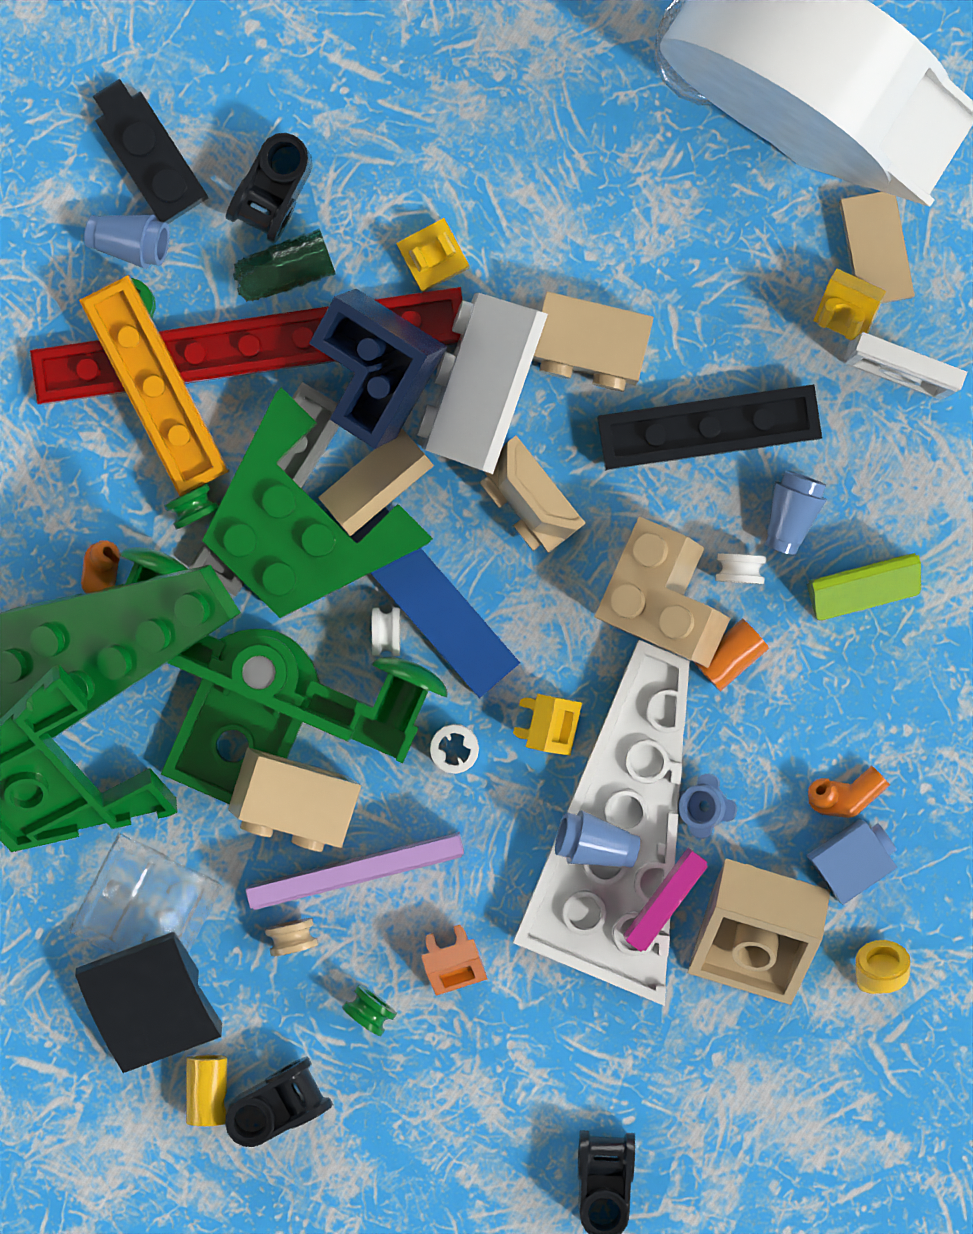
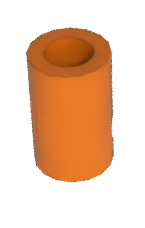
M742 618L723 635L709 668L697 663L695 665L721 692L762 656L769 647L760 635Z

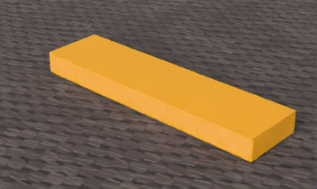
M130 275L80 299V304L179 496L228 473L229 469Z

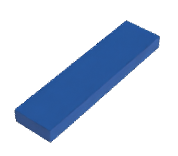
M386 507L383 508L350 537L356 543H359L389 513ZM421 548L371 573L479 699L520 664V661Z

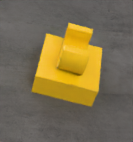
M445 218L396 243L421 293L470 268Z
M836 268L829 280L813 321L824 329L827 327L844 335L850 341L854 340L862 332L869 333L886 291Z
M538 693L536 699H520L519 706L531 709L533 716L529 729L514 727L513 734L520 739L527 740V748L571 756L582 703Z

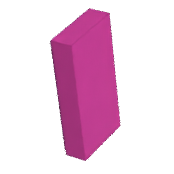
M689 847L685 850L623 934L629 944L640 952L647 950L708 867L706 865L707 861Z

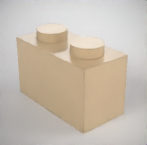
M547 291L542 312L548 315L532 361L541 363L539 372L565 379H571L573 371L594 375L593 385L624 392L626 383L636 385L639 381L654 317Z
M247 747L228 810L237 819L242 820L240 828L247 832L271 838L273 830L292 834L291 842L293 844L322 852L325 844L342 848L362 785L346 775Z

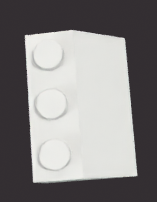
M475 293L471 303L462 300L452 327L453 332L461 334L453 355L444 352L434 380L435 384L442 386L436 407L426 405L416 435L425 438L422 449L493 474L548 314L482 293Z

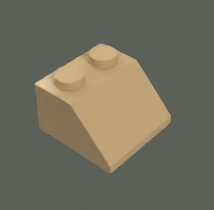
M726 858L712 889L687 973L791 1005L823 939L831 890Z

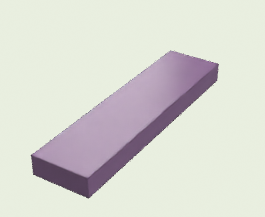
M460 832L251 884L246 888V894L250 908L256 910L461 858L462 854H464V847Z

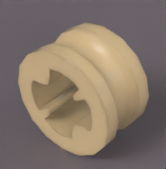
M313 918L289 921L266 928V936L271 937L274 941V946L270 948L271 956L291 954L318 946L317 938L312 937L309 932L310 927L314 925Z

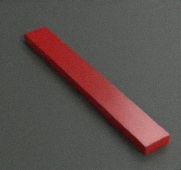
M461 287L374 299L444 345L458 343L461 334L453 332L452 327L463 300ZM329 306L158 331L185 384L337 362L309 344ZM100 340L30 350L38 405L126 393Z

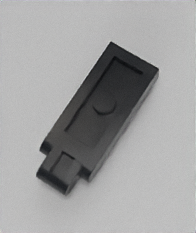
M118 79L93 95L94 100L104 114L95 120L159 221L169 224L209 198L141 91L131 97L122 81Z

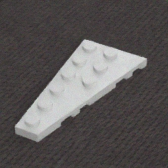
M638 640L567 809L568 813L576 815L580 810L585 811L630 832V834L640 836V849L637 860L632 868L625 866L568 864L566 857L555 854V838L513 943L665 1006L670 918L646 951L640 952L625 940L623 934L675 865L683 734L690 661Z

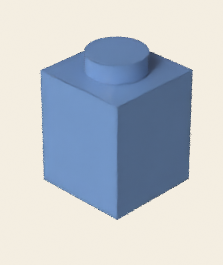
M858 819L806 855L836 900L842 905L898 868L889 856L897 849L879 823L870 828L867 822Z

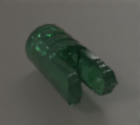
M320 228L313 230L311 233L299 235L297 238L285 240L283 243L268 246V249L251 254L248 258L243 257L242 260H238L234 264L233 273L234 280L238 281V295H241L246 302L249 300L253 302L254 300L267 298L281 292L286 293L294 288L303 287L308 283L322 280V278L336 275Z

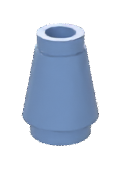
M91 215L87 221L84 234L86 247L94 248L97 251L147 269L151 264L162 265L167 255L170 239L168 224L158 221L155 215Z
M784 472L782 481L775 482L767 531L768 537L765 542L766 546L786 554L796 555L798 547L802 544L827 501L826 498L822 497L826 484L795 472Z
M582 810L577 815L568 812L564 814L555 842V854L566 857L568 864L625 866L632 868L637 860L640 849V836L630 834V832Z

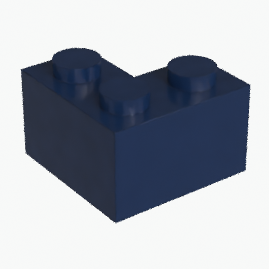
M358 289L334 296L309 344L355 373L329 420L374 449L397 438L447 349L446 345Z

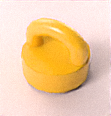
M875 940L861 947L856 955L855 965L858 988L869 994L895 992L905 986L910 977V955L906 949L898 943L888 940Z

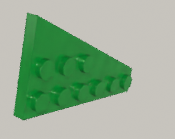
M211 565L1 612L0 719L52 667L59 664L87 695L88 710L47 731L51 738L54 739L241 612Z

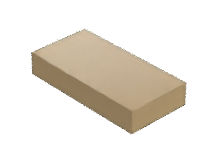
M876 192L841 199L839 204L853 276L885 290L886 293L881 304L913 298L915 294L896 196L885 192Z
M401 429L396 439L374 449L318 498L351 536L434 465L408 434Z

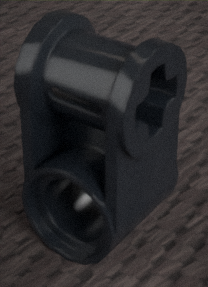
M277 133L267 138L229 204L225 216L227 220L235 222L239 219L266 233L268 241L272 243L278 241L291 218L296 200L313 166L312 156L303 141L289 133ZM282 147H293L300 153L299 166L290 174L282 175L276 173L272 168L273 155ZM254 203L272 213L267 215L251 207V204Z
M307 1056L281 1068L267 1077L265 1081L240 1093L232 1100L226 1114L225 1126L228 1135L235 1143L243 1147L261 1145L290 1128H296L313 1120L334 1105L329 1097H323L309 1071L312 1063ZM293 1083H296V1085H297V1087L299 1088V1090H300V1092H301V1094H302V1096H303L305 1102H303V1101L301 1100V1098H300V1096H299V1094H298L296 1088L294 1087ZM248 1105L256 1106L264 1112L267 1121L258 1131H245L236 1122L235 1115L237 1111Z
M580 1130L577 1169L579 1180L578 1210L581 1224L588 1234H622L628 1225L631 1182H633L635 1166V1133H626L624 1138L590 1136L589 1131ZM600 1156H617V1157H600ZM607 1198L617 1203L619 1207L618 1214L608 1224H597L589 1218V1208L596 1200Z

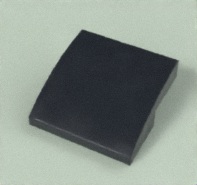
M175 931L76 968L75 976L88 1009L104 1042L123 1073L222 1036V1022L198 985L199 970Z

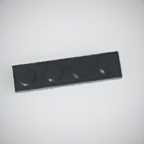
M815 384L597 416L605 471L822 439Z

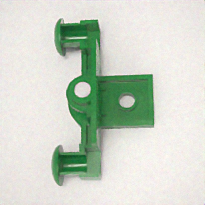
M132 547L123 550L119 554L134 562L125 585L188 570L187 567L173 557L149 548ZM248 629L229 634L221 639L207 635L167 662L202 678L161 775L230 804L244 758L235 762L223 758L218 750L220 736L228 730H237L245 735L249 748L288 758L303 722L347 742L353 739L396 758V761L404 763L419 726L415 725V721L428 691L446 698L448 692L439 677L427 668L406 659L383 657L376 659L371 664L388 673L374 706H371L320 684L317 670L307 652L295 640L283 633L269 629Z

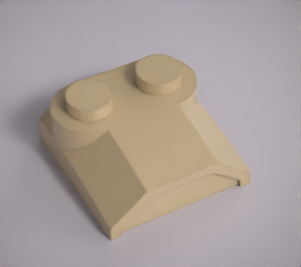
M517 435L509 440L501 449L493 474L484 471L487 477L479 482L498 508L508 503L519 516L520 520L513 527L532 551L542 545L549 553L586 524Z

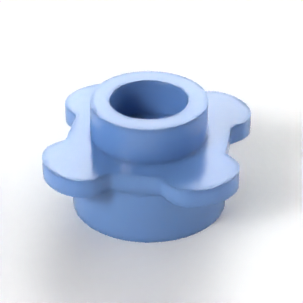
M703 774L698 778L697 785L686 791H679L678 812L683 821L690 826L691 834L700 839L709 837L716 825L722 821H732L737 814L736 803L725 797L719 788V778L713 774ZM703 801L709 803L708 811L701 809L700 805Z

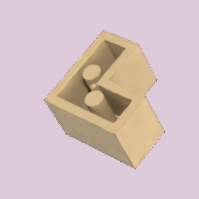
M639 516L594 617L706 668H709L731 619L710 606L684 596L704 551V547L688 536Z

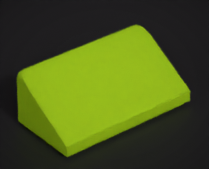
M915 553L809 580L807 588L816 619L823 621L918 595L921 591V561L919 555H915Z

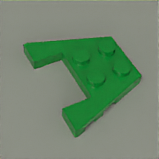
M282 387L275 393L202 539L279 618H283L428 545L433 540L397 504L359 543H356L278 465L317 424Z
M59 664L52 667L0 719V841L10 852L79 837V829L107 823L111 829L132 825L131 817L157 812L159 819L172 816L178 812L176 797L151 768L105 792H100L51 738L47 731L88 710L87 695Z

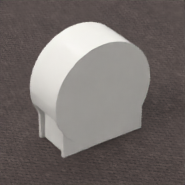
M687 0L660 43V50L667 62L694 89L736 121L771 142L797 165L929 207L935 200L929 194L973 126V100L950 81L942 64L925 45L896 20L868 0Z

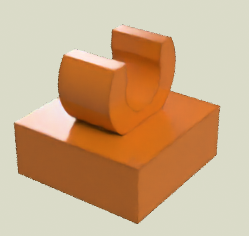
M460 924L453 926L457 938L455 945L443 949L439 948L433 933L426 935L425 943L429 953L421 955L427 977L436 996L488 979L474 939H468L464 928Z

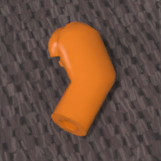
M101 540L91 545L84 555L81 587L86 594L116 586L120 550L111 541Z
M871 765L852 784L830 781L827 778L813 781L808 788L809 804L812 809L822 815L853 818L885 791L890 784Z

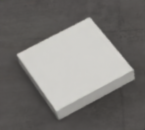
M862 332L849 342L843 357L844 364L939 400L960 391L968 373L865 332Z

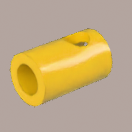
M193 1055L186 1057V1124L191 1126L224 1125L226 1121L224 1099L227 1094V1057L222 1055Z

